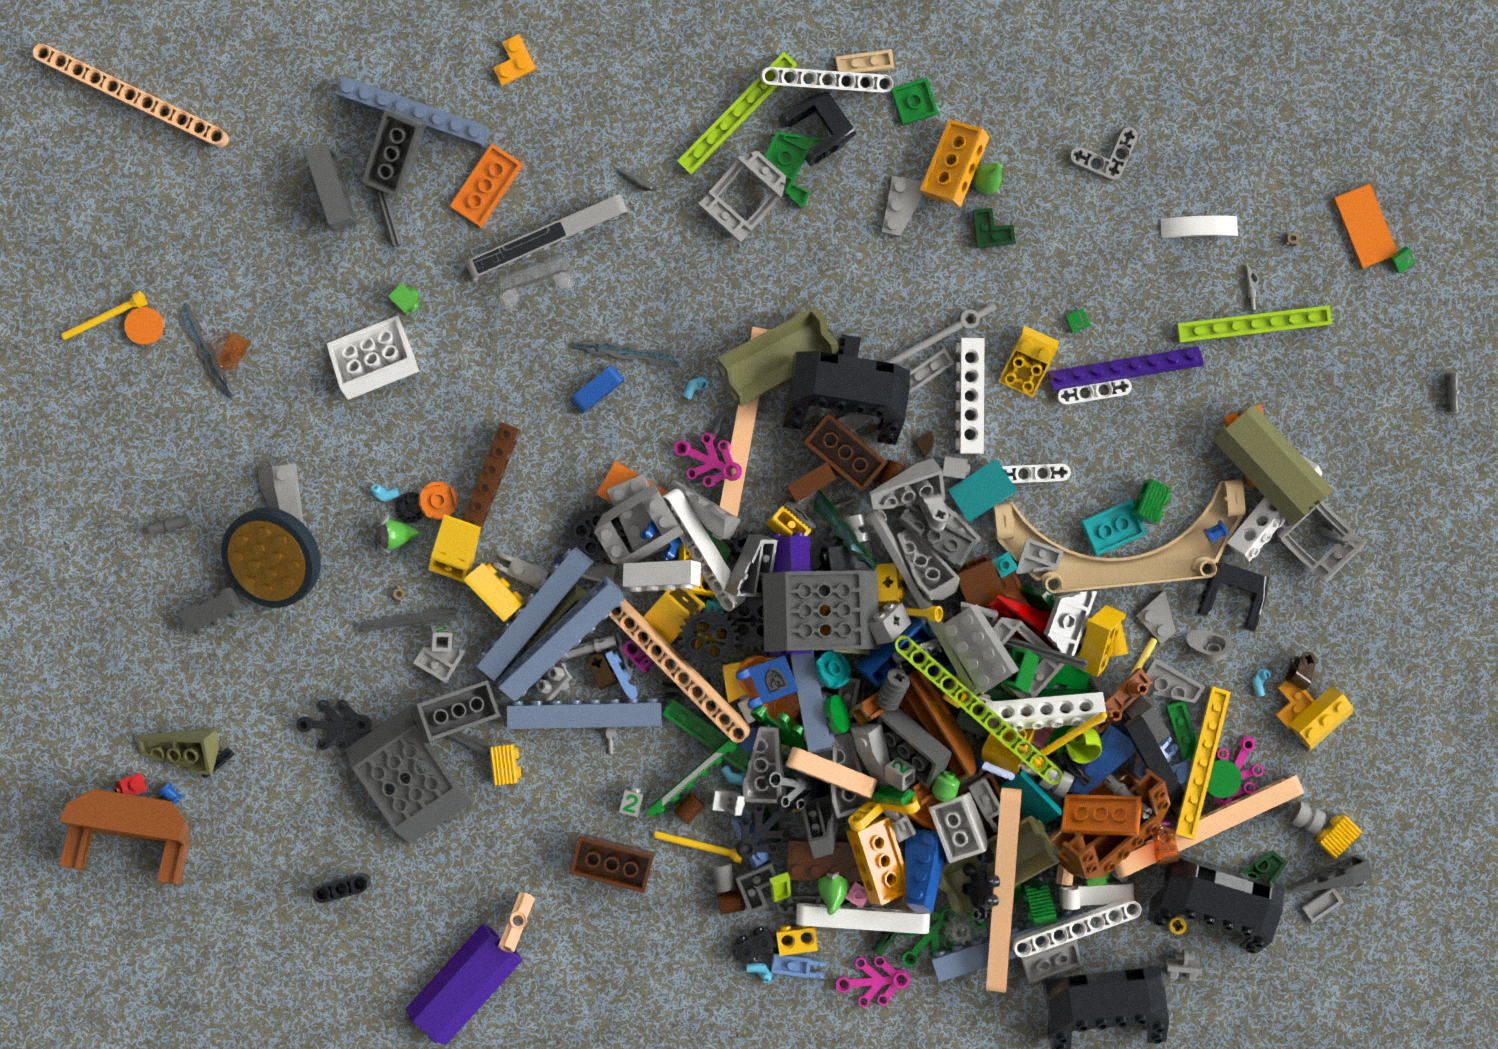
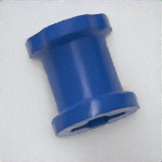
M1221 520L1215 526L1203 530L1211 544H1214L1217 539L1224 535L1226 537L1229 535Z
M171 782L157 793L158 796H162L165 800L172 801L174 804L184 797L182 794L177 793L172 787Z

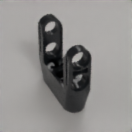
M828 91L808 97L783 113L778 119L783 128L792 127L816 112L831 133V137L810 149L809 153L805 156L809 166L819 163L838 151L856 135L853 126Z
M1218 561V563H1215L1217 566L1216 574L1207 579V589L1203 592L1200 602L1202 605L1200 609L1198 608V614L1206 617L1209 611L1212 610L1220 583L1232 587L1235 586L1238 589L1253 593L1251 598L1253 602L1246 620L1245 629L1254 632L1266 600L1269 577Z

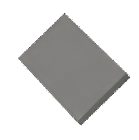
M1077 940L1028 957H1020L1028 984L1083 966Z

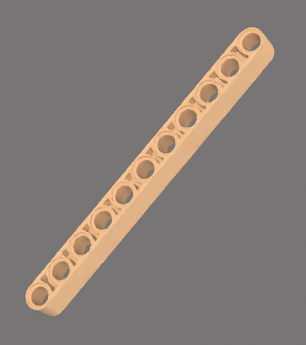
M38 44L33 49L35 59L56 71L215 147L222 148L228 143V135L217 126L45 44ZM48 51L47 57L42 59V54ZM65 59V64L59 67L60 61ZM79 68H83L82 73L80 75H77V70ZM100 76L99 82L94 83V78ZM117 84V89L111 92V87ZM134 92V98L132 100H128L129 94ZM152 100L151 107L145 108L146 103ZM169 109V114L163 117V111ZM183 117H187L186 123L180 125V120ZM204 125L203 132L197 133V128ZM221 133V139L215 142V136Z
M752 327L750 340L769 331V329ZM759 398L742 407L738 404L730 454L733 462L741 466L742 475L736 481L724 480L720 502L721 508L736 517L739 511ZM732 468L731 474L734 475L736 473L735 468Z
M624 598L620 605L621 612L619 613L614 608L609 613V616L732 741L739 743L745 740L751 733L750 725ZM629 618L633 619L634 626L630 625ZM642 632L648 635V640L643 638ZM656 645L661 648V653L656 651ZM669 659L675 662V667L669 664ZM683 673L688 675V681L683 678ZM696 686L701 688L702 695L696 691ZM710 700L716 704V708L711 707ZM723 714L729 717V722L724 720ZM737 728L743 731V736L737 733Z
M1289 775L1287 779L1282 778L1200 816L1195 840L1174 835V828L1144 842L1140 847H1136L1125 860L1116 865L1115 871L1118 878L1128 876L1303 794L1304 790L1297 775Z
M1001 788L995 875L1000 879V886L993 889V894L998 896L999 904L992 908L987 991L1006 993L1022 789Z

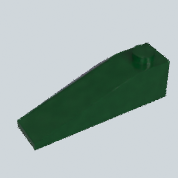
M1272 850L1240 871V873L1274 883L1288 862Z

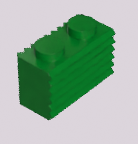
M1154 479L1145 480L1130 515L1148 524L1159 522L1163 517L1162 509L1170 500L1169 492L1171 488Z
M1014 647L1011 658L1019 671L1002 681V683L1014 691L1028 694L1040 657L1028 649Z
M1044 884L1039 890L1024 885V892H1021L1022 901L1028 905L1026 915L1028 921H1032L1033 927L1056 923V913L1048 884Z

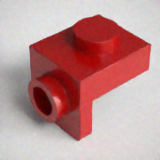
M141 773L115 782L116 786H114L116 793L137 795L147 791Z

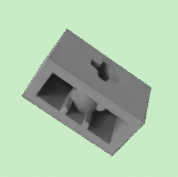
M888 603L880 613L873 616L874 619L868 626L877 645L893 642L911 624V621L902 603Z

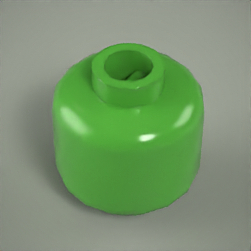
M944 771V773L935 778L932 793L936 799L949 802L957 796L960 782L954 773Z

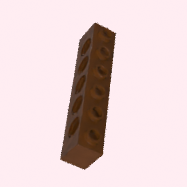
M500 422L462 521L481 527L480 534L521 432L520 429Z

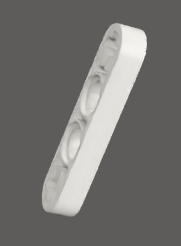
M1128 379L1061 389L1057 393V400L1060 404L1069 405L1124 396L1131 391L1132 385ZM1121 382L1127 385L1124 392L1121 389L1114 390L1115 394H1112L1114 386H1119ZM1100 385L1108 387L1107 395L1099 393L1098 388ZM1082 388H1087L1090 392L1089 397L1086 399L1082 398L1079 394ZM1073 389H1076V397L1078 400L1075 401V396L1068 398V402L1065 401L1064 398H1061V395L1064 394V391H1066L1067 394L1074 393Z
M1066 464L1002 467L1006 473H1013L1012 469H1015L1014 476L1016 480H1012L1013 476H1009L1012 483L1064 481L1071 474L1070 468ZM1050 467H1053V471H1058L1062 467L1066 474L1063 475V478L1056 474L1053 475L1054 479H1051L1052 472ZM1022 468L1028 471V477L1025 480L1018 477V472ZM1040 468L1047 470L1048 474L1044 479L1039 478L1037 475V471Z

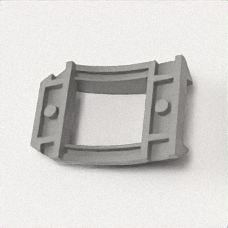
M758 151L743 156L740 155L724 176L698 203V206L703 213L708 214L733 237V240L741 243L782 197L786 176ZM744 168L772 191L770 196L747 222L720 198Z
M655 483L602 514L594 530L613 564L635 563L684 534ZM642 502L662 536L630 554L611 520Z
M1324 501L1317 504L1293 526L1285 519L1283 525L1276 529L1278 538L1324 582L1332 580V576L1355 554L1360 553L1367 543L1366 540L1358 536L1352 528L1342 521ZM1313 510L1342 537L1341 540L1348 543L1346 548L1340 544H1335L1318 562L1289 535Z
M1002 617L992 628L1003 645L1017 631L1029 643L1052 649L1021 620ZM1043 658L1037 665L1028 694L1009 689L1020 699L1035 698L1064 664Z

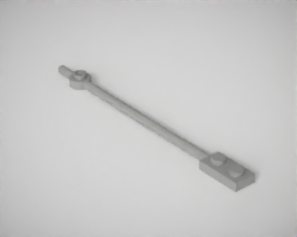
M991 303L978 311H964L960 316V321L885 362L897 364L961 328L974 329L979 324L981 317L997 309L995 304ZM968 316L972 317V323L966 322ZM809 406L805 421L826 410V408Z

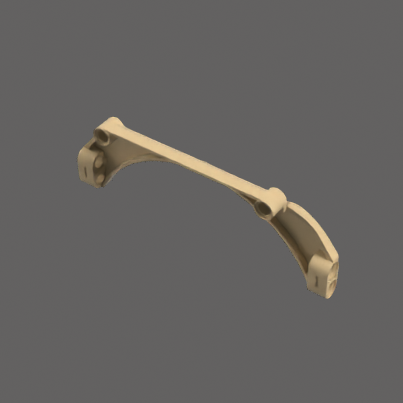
M1242 480L1220 481L1200 516L1184 532L1170 542L1152 551L1135 556L1101 558L1071 551L1049 540L1024 518L1013 502L999 503L992 507L996 540L1006 552H1009L1017 563L1027 538L1064 551L1057 570L1028 573L1035 581L1042 580L1043 589H1047L1051 593L1213 577L1217 572L1215 563H1218L1227 542L1246 511ZM1221 520L1229 535L1227 537L1224 535L1217 539L1214 544H1211L1203 530L1215 526ZM1204 564H1208L1210 567V571L1207 574H1204L1202 571ZM1051 579H1054L1057 583L1056 588L1053 590L1048 587V582Z

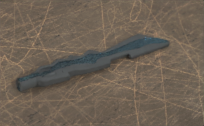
M184 303L179 324L198 345V356L205 361V368L208 369L209 375L215 378L216 385L223 388L228 398L235 396L225 368H221L211 343H206L200 333L203 330L188 304Z
M596 340L589 343L576 342V349L585 350L588 353L600 356L607 354L614 358L628 361L637 358L648 360L647 364L679 367L678 362L668 349L634 350L631 344L621 346L617 342L611 343L607 340L601 343Z

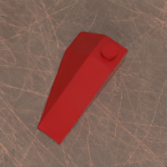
M1000 595L987 604L989 609L998 611V620L1002 617L1021 620L1049 647L1053 646L1044 634L1050 617L1049 613ZM1017 631L1014 633L1019 640L1028 642Z

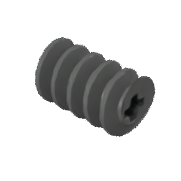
M900 669L888 671L876 701L882 709L894 711L899 707L910 684V679L905 672Z

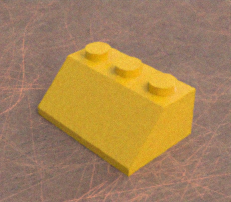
M482 563L463 580L503 622L507 621L524 605L522 602L524 598L517 591L513 593L508 588L510 586L508 581L503 577L500 579L495 574L497 570L490 563L488 565Z
M1330 686L1288 725L1305 747L1311 751L1353 713V706L1343 693Z

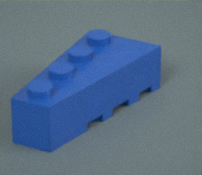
M1110 724L1101 734H1098L1102 746L1100 756L1089 763H1077L1084 770V774L1091 778V782L1083 786L1079 779L1074 777L1069 791L1075 795H1086L1133 755L1137 750L1128 734L1113 724Z

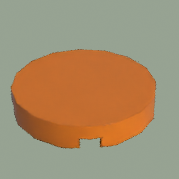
M148 307L133 309L127 315L124 322V330L127 337L140 345H150L157 342L163 333L164 321L161 315L156 310Z
M432 482L421 490L418 504L421 512L426 517L433 520H442L444 514L450 516L457 506V495L454 489L446 483Z

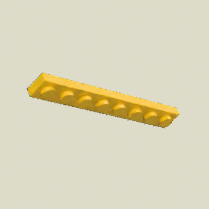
M1213 686L1210 687L1174 835L1189 840H1195L1231 694L1229 691Z

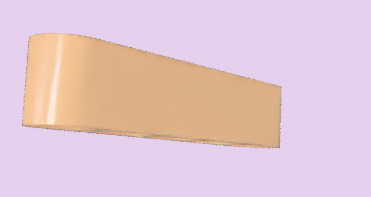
M792 747L786 766L868 799H872L878 781L796 747Z

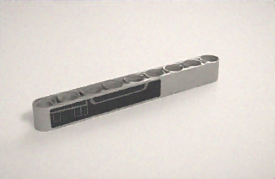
M620 194L475 256L467 260L465 265L472 280H478L480 276L485 277L492 274L498 268L508 267L514 264V261L524 260L531 257L533 253L537 254L549 249L551 245L556 246L567 241L566 239L569 237L572 239L583 234L585 230L590 231L601 226V223L605 222L606 224L619 218L620 215L624 216L628 214L627 207Z

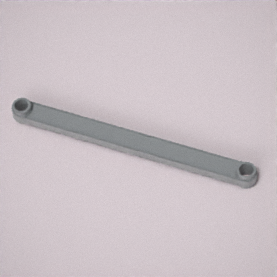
M882 509L870 511L865 516L868 524L877 531L920 609H927L933 606L931 600L917 586L904 553L885 522L887 517ZM927 619L963 682L962 684L975 695L980 693L939 627L944 624L943 621L933 622Z

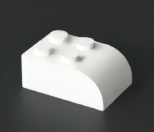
M971 792L956 796L949 802L942 801L929 807L949 863L983 853L987 850L986 832Z

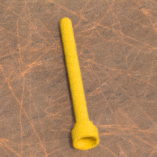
M138 291L132 294L129 301L63 332L61 338L67 340L132 307H144L147 305V301L143 293Z
M878 606L879 613L883 610L884 606ZM931 606L927 609L905 608L908 616L926 617L933 622H940L943 617V610L940 606Z
M1101 712L1041 749L1040 752L1047 756L1105 720L1107 713ZM1035 757L1032 762L1033 765H1040L1042 758Z
M658 831L653 833L655 839L728 856L733 862L741 864L742 858L736 853V848L728 849Z

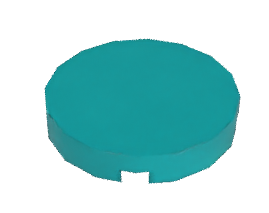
M829 650L816 658L814 664L815 673L823 685L828 688L837 689L849 681L851 668L843 655Z

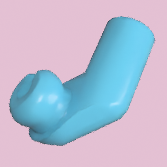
M703 377L690 380L682 396L691 400L695 391L708 387V381Z
M374 484L371 487L372 495L383 502L400 497L398 488L387 491L379 484Z
M1267 669L1258 670L1252 679L1256 697L1265 695L1263 683L1271 676L1270 671Z
M728 764L720 769L730 784L743 785L746 773H733Z
M764 963L747 964V972L757 973L763 983L771 981L772 972Z

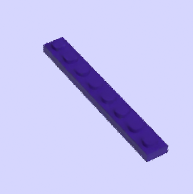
M1199 347L1048 371V379L1051 390L1055 391L1203 366L1204 361Z

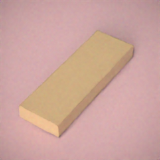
M892 49L835 57L836 70L838 72L869 73L894 69Z

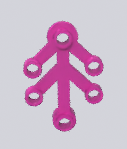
M704 433L701 436V441L705 444L708 455L692 449L686 441H677L674 445V452L677 455H689L706 463L697 468H689L686 472V476L689 479L695 480L699 475L715 468L722 471L713 476H705L703 478V485L706 487H713L716 482L723 479L736 481L742 475L741 466L733 462L729 451L731 445L728 441L721 440L718 443V449L722 451L725 463L719 461L713 445L714 436L711 433ZM707 435L710 436L709 442H706L705 437ZM726 443L727 447L723 450L722 444ZM683 445L686 446L685 452L681 451V447ZM732 468H735L736 473L734 475L731 474ZM692 470L695 471L694 477H691L690 475ZM708 478L712 480L710 485L707 484Z
M1248 736L1242 737L1238 743L1240 751L1234 764L1239 770L1248 752L1255 748V741ZM1247 741H1250L1251 746L1249 748L1245 747V743ZM1218 748L1216 756L1221 760H1228L1229 752L1225 748ZM1222 750L1225 751L1224 757H1220L1219 755L1220 751ZM1254 764L1251 768L1240 771L1241 777L1245 779L1253 775L1261 776L1264 769L1261 765ZM1255 767L1260 768L1259 773L1254 772ZM1247 781L1232 796L1224 800L1213 796L1216 804L1224 806L1230 803L1232 798L1237 795L1253 793L1255 785ZM1248 784H1251L1252 789L1250 791L1246 790V786Z
M877 955L874 958L875 966L882 967L890 975L881 976L866 963L864 957H857L855 959V966L858 969H862L870 977L849 979L846 976H840L837 978L835 985L841 993L848 992L851 987L871 986L864 995L858 998V1004L861 1007H867L872 997L883 985L891 984L884 993L877 996L878 1004L885 1006L897 989H904L909 985L910 976L903 969L895 970L886 962L883 956ZM878 958L883 959V963L880 965L876 963ZM858 960H863L864 965L858 966ZM903 976L904 980L902 982H898L897 977ZM845 980L847 982L846 986L844 987L839 985L840 981ZM882 996L886 997V1001L884 1003H881L879 1001L880 997ZM866 998L867 1003L861 1004L860 1000Z

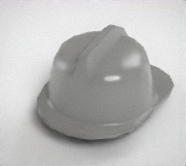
M1205 629L1192 630L1186 637L1188 645L1201 652L1202 657L1209 662L1224 661L1226 654L1233 647L1232 641L1228 637Z

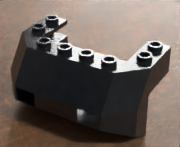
M822 351L796 352L793 355L792 380L784 407L783 427L802 430L809 406L880 417L877 424V430L880 431L877 442L896 445L906 417L910 391V370L894 363Z
M1175 853L1168 856L1164 884L1150 900L1147 920L1152 921L1155 925L1164 926L1175 916L1181 914L1187 919H1198L1207 925H1217L1227 931L1241 932L1243 936L1248 938L1239 944V948L1245 949L1248 953L1256 954L1273 940L1283 911L1285 888L1273 882Z
M1159 967L1042 979L1048 1009L1047 1036L1050 1049H1071L1072 1031L1104 1030L1109 1027L1123 1028L1128 1025H1143V1029L1148 1030L1147 1044H1160L1167 1040L1169 1015L1165 986Z

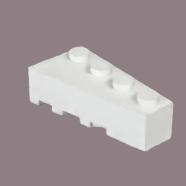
M697 561L624 563L623 587L630 588L631 592L674 591L676 588L692 590L693 587L700 586L701 563Z

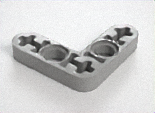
M1127 127L1123 129L1109 159L1082 147H1076L1071 151L1069 160L1073 165L1105 179L1117 180L1124 171L1138 134L1134 128ZM1130 132L1133 139H1130L1126 146L1120 145V142L1122 144L1125 142L1126 136L1124 134ZM1118 149L1125 151L1126 156L1124 159L1116 157ZM1081 152V157L1085 159L1088 155L1091 157L1088 159L1087 165H1084L1083 163L1086 160L1080 159L1079 161H1076V156H1074L1073 154ZM1098 159L1101 163L1100 168H1092L1091 160ZM1115 163H1122V166L1119 164L1116 168L1118 174L1111 176L1109 169H1112Z

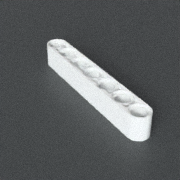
M766 67L760 73L761 81L767 85L880 93L889 92L893 88L892 78L888 75L780 67ZM768 70L774 73V79L771 82L765 79V73ZM788 71L793 74V80L790 83L784 80V74ZM806 73L812 76L810 84H806L803 81V76ZM825 74L831 77L829 85H824L822 82ZM843 76H848L850 79V84L847 87L841 83ZM863 77L869 80V85L866 88L860 85V80ZM882 78L888 82L885 89H881L879 86Z
M673 489L662 497L684 532L679 537L692 559L701 563V573L723 609L732 611L742 604L746 598L745 596H734L724 591L732 573L684 494L679 489Z
M1125 898L1020 935L1012 940L1011 948L1019 957H1028L1135 919L1141 914V906L1135 900ZM1134 904V910L1128 913V905ZM1112 910H1116L1115 918L1109 919V913ZM1098 917V923L1093 926L1090 925L1091 919ZM1079 923L1080 929L1077 932H1072V926ZM1062 930L1061 937L1054 938V932ZM1043 936V943L1040 945L1035 944L1036 938ZM1025 943V949L1017 951L1018 944Z
M798 903L796 924L927 934L929 933L930 914L914 912L913 910L840 906L833 915H829L825 904Z

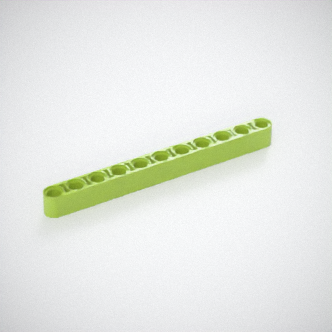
M900 635L895 639V648L905 659L1046 782L1055 785L1062 780V772L1051 760L906 635ZM902 639H906L909 642L908 648L904 650L898 647V642ZM917 652L924 655V659L919 663L913 660V655ZM935 665L938 667L939 671L936 675L928 674L930 666ZM950 678L953 680L951 688L943 687L945 679ZM960 692H967V700H958ZM975 705H982L983 711L980 714L973 713ZM993 717L997 718L998 724L995 727H989L987 724L988 720ZM1005 731H1012L1013 736L1010 740L1003 739L1002 736ZM1020 744L1028 746L1025 753L1018 752L1017 749ZM1041 757L1043 761L1041 765L1034 766L1032 763L1033 759ZM1050 770L1057 771V776L1054 779L1047 777Z

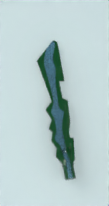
M817 490L814 510L837 528L836 536L843 540L844 546L848 547L851 554L856 555L858 561L864 562L871 571L875 570L877 564L872 560L871 554L863 542L860 544L848 523L842 522L837 517V509L821 490Z

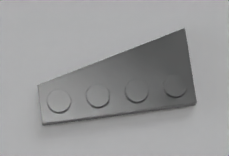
M913 506L906 508L899 520L903 526L958 571L962 568L976 542L975 539L947 524L941 532L932 531L922 511Z

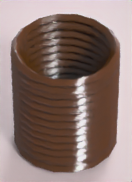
M887 459V464L882 469L883 471L878 479V483L884 484L902 473L906 467Z
M689 793L673 811L684 823L689 824L705 805L695 795Z
M741 891L717 895L721 915L745 911Z

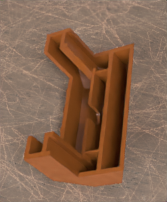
M916 669L907 674L910 684L898 708L952 752L946 771L954 773L959 781L971 777L976 771L972 746L933 682ZM879 690L850 708L859 726L886 711L876 702ZM918 780L907 788L913 790L919 805H923L935 796L932 793V786L927 789Z
M1149 769L1145 771L1146 775L1141 780L1125 770L1116 780L1121 784H1125L1128 790L1135 796H1141L1142 802L1152 809V814L1146 812L1149 815L1148 818L1144 819L1141 816L1139 836L1080 834L1077 831L1074 834L1062 833L1060 827L1049 837L1051 842L1055 843L1060 851L1058 856L1061 862L1058 864L1070 874L1084 879L1104 877L1108 872H1112L1119 862L1125 860L1136 847H1140L1144 840L1153 835L1160 827L1170 806L1165 781ZM1106 787L1098 795L1114 796V792Z
M92 789L66 804L59 822L68 826L59 862L60 866L84 870L93 832L165 843L157 881L181 886L189 850V825L172 801Z

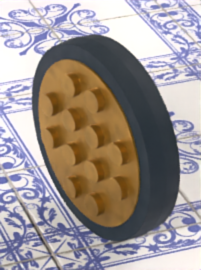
M270 507L248 511L239 516L228 527L222 540L221 557L228 578L243 596L254 603L271 608L292 605L303 599L318 580L321 559L316 541L308 528L288 512Z

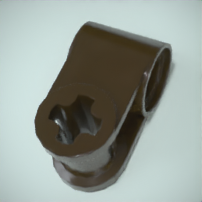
M1307 651L1302 653L1301 656L1291 658L1289 669L1285 676L1286 681L1300 690L1307 689L1311 684L1316 665L1314 654Z
M601 652L593 653L589 658L588 664L599 689L603 690L617 683V677L614 676V671L610 667L605 655ZM594 657L602 659L600 666L593 664Z

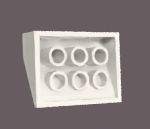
M398 315L327 343L339 387L348 400L419 372L414 354Z

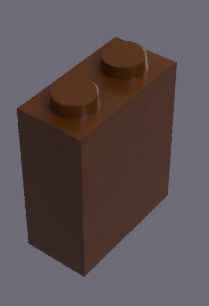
M826 462L787 485L786 488L788 490L785 493L790 501L794 500L797 503L837 478Z
M988 554L964 563L960 571L955 567L952 568L960 578L958 587L965 603L977 604L978 606L988 608L987 604L996 596L1000 595L1006 598L993 561Z

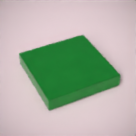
M927 77L894 87L890 90L902 126L939 114Z

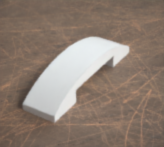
M1189 216L1160 219L1161 238L1238 236L1236 216Z

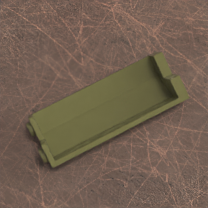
M814 306L718 357L717 370L728 387L730 398L742 407L792 380L793 355L796 352L822 351L839 354L838 342L827 330L825 315L817 306Z
M1252 405L1249 409L1245 406L1237 413L1239 417L1228 427L1223 425L1216 432L1218 436L1213 441L1293 526L1317 504L1321 503L1333 489L1255 405Z
M1032 816L1019 822L1014 887L1061 862L1058 856L1060 854L1058 847L1047 836L1040 820L1037 821ZM998 834L987 840V848L993 851L994 861L991 864H987L986 884L988 877L995 875ZM976 855L952 863L948 861L942 867L938 888L947 894L952 910L960 916L972 911L974 908L969 895L963 894L962 885L964 883H972L970 876L964 875V865L973 864L979 878L980 863L977 861ZM974 887V892H975V894H976V896H977V898H978V894H977L976 889H975V887Z

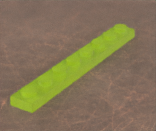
M783 52L769 67L796 69L797 64ZM771 70L766 71L765 79L771 82L774 79V73ZM788 71L784 74V80L791 74V72ZM759 76L677 160V163L692 175L778 85L764 84Z
M1330 305L1178 323L1176 327L1178 343L1327 326L1332 325Z

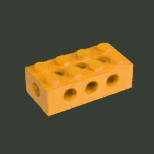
M948 120L920 187V191L927 198L961 207L989 140V136L984 129Z
M877 816L863 830L852 831L851 828L846 830L869 903L884 905L905 894V864L890 818Z

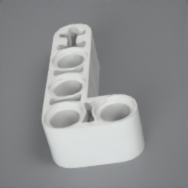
M1127 881L1124 884L1122 882H1107L1106 885L1087 887L1083 883L1072 884V886L1059 885V905L1066 910L1080 909V906L1108 905L1125 898L1134 900L1133 882Z

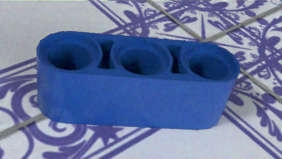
M611 365L575 393L569 400L581 414H584L587 411L586 409L593 407L602 399L601 397L608 395L617 387L616 385L623 383L625 379Z

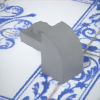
M707 787L704 805L711 810L727 811L733 815L742 816L745 801L741 792Z

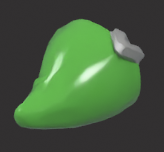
M984 163L977 167L972 178V183L976 190L989 196L996 197L1001 195L999 190L1002 183L1001 163Z
M389 514L384 515L378 521L381 523V545H379V548L386 554H390V550L396 549L409 540L418 537L419 531L404 523L389 519Z
M839 872L828 873L826 877L820 878L817 881L818 892L826 904L829 915H833L838 910L848 891L849 881L839 876Z

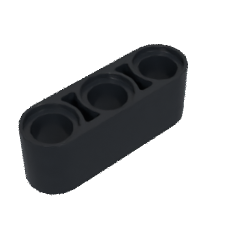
M358 873L325 882L314 889L313 898L318 903H325L359 894L370 886L371 879L365 873ZM358 878L364 880V887H359L357 885L356 880ZM338 884H344L346 892H341L338 889ZM322 888L327 891V897H322L319 893V890Z

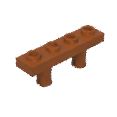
M1137 668L1104 700L1107 718L1105 722L1093 726L1098 734H1101L1113 721H1119L1122 717V712L1139 695L1147 694L1148 687L1153 682L1141 668Z

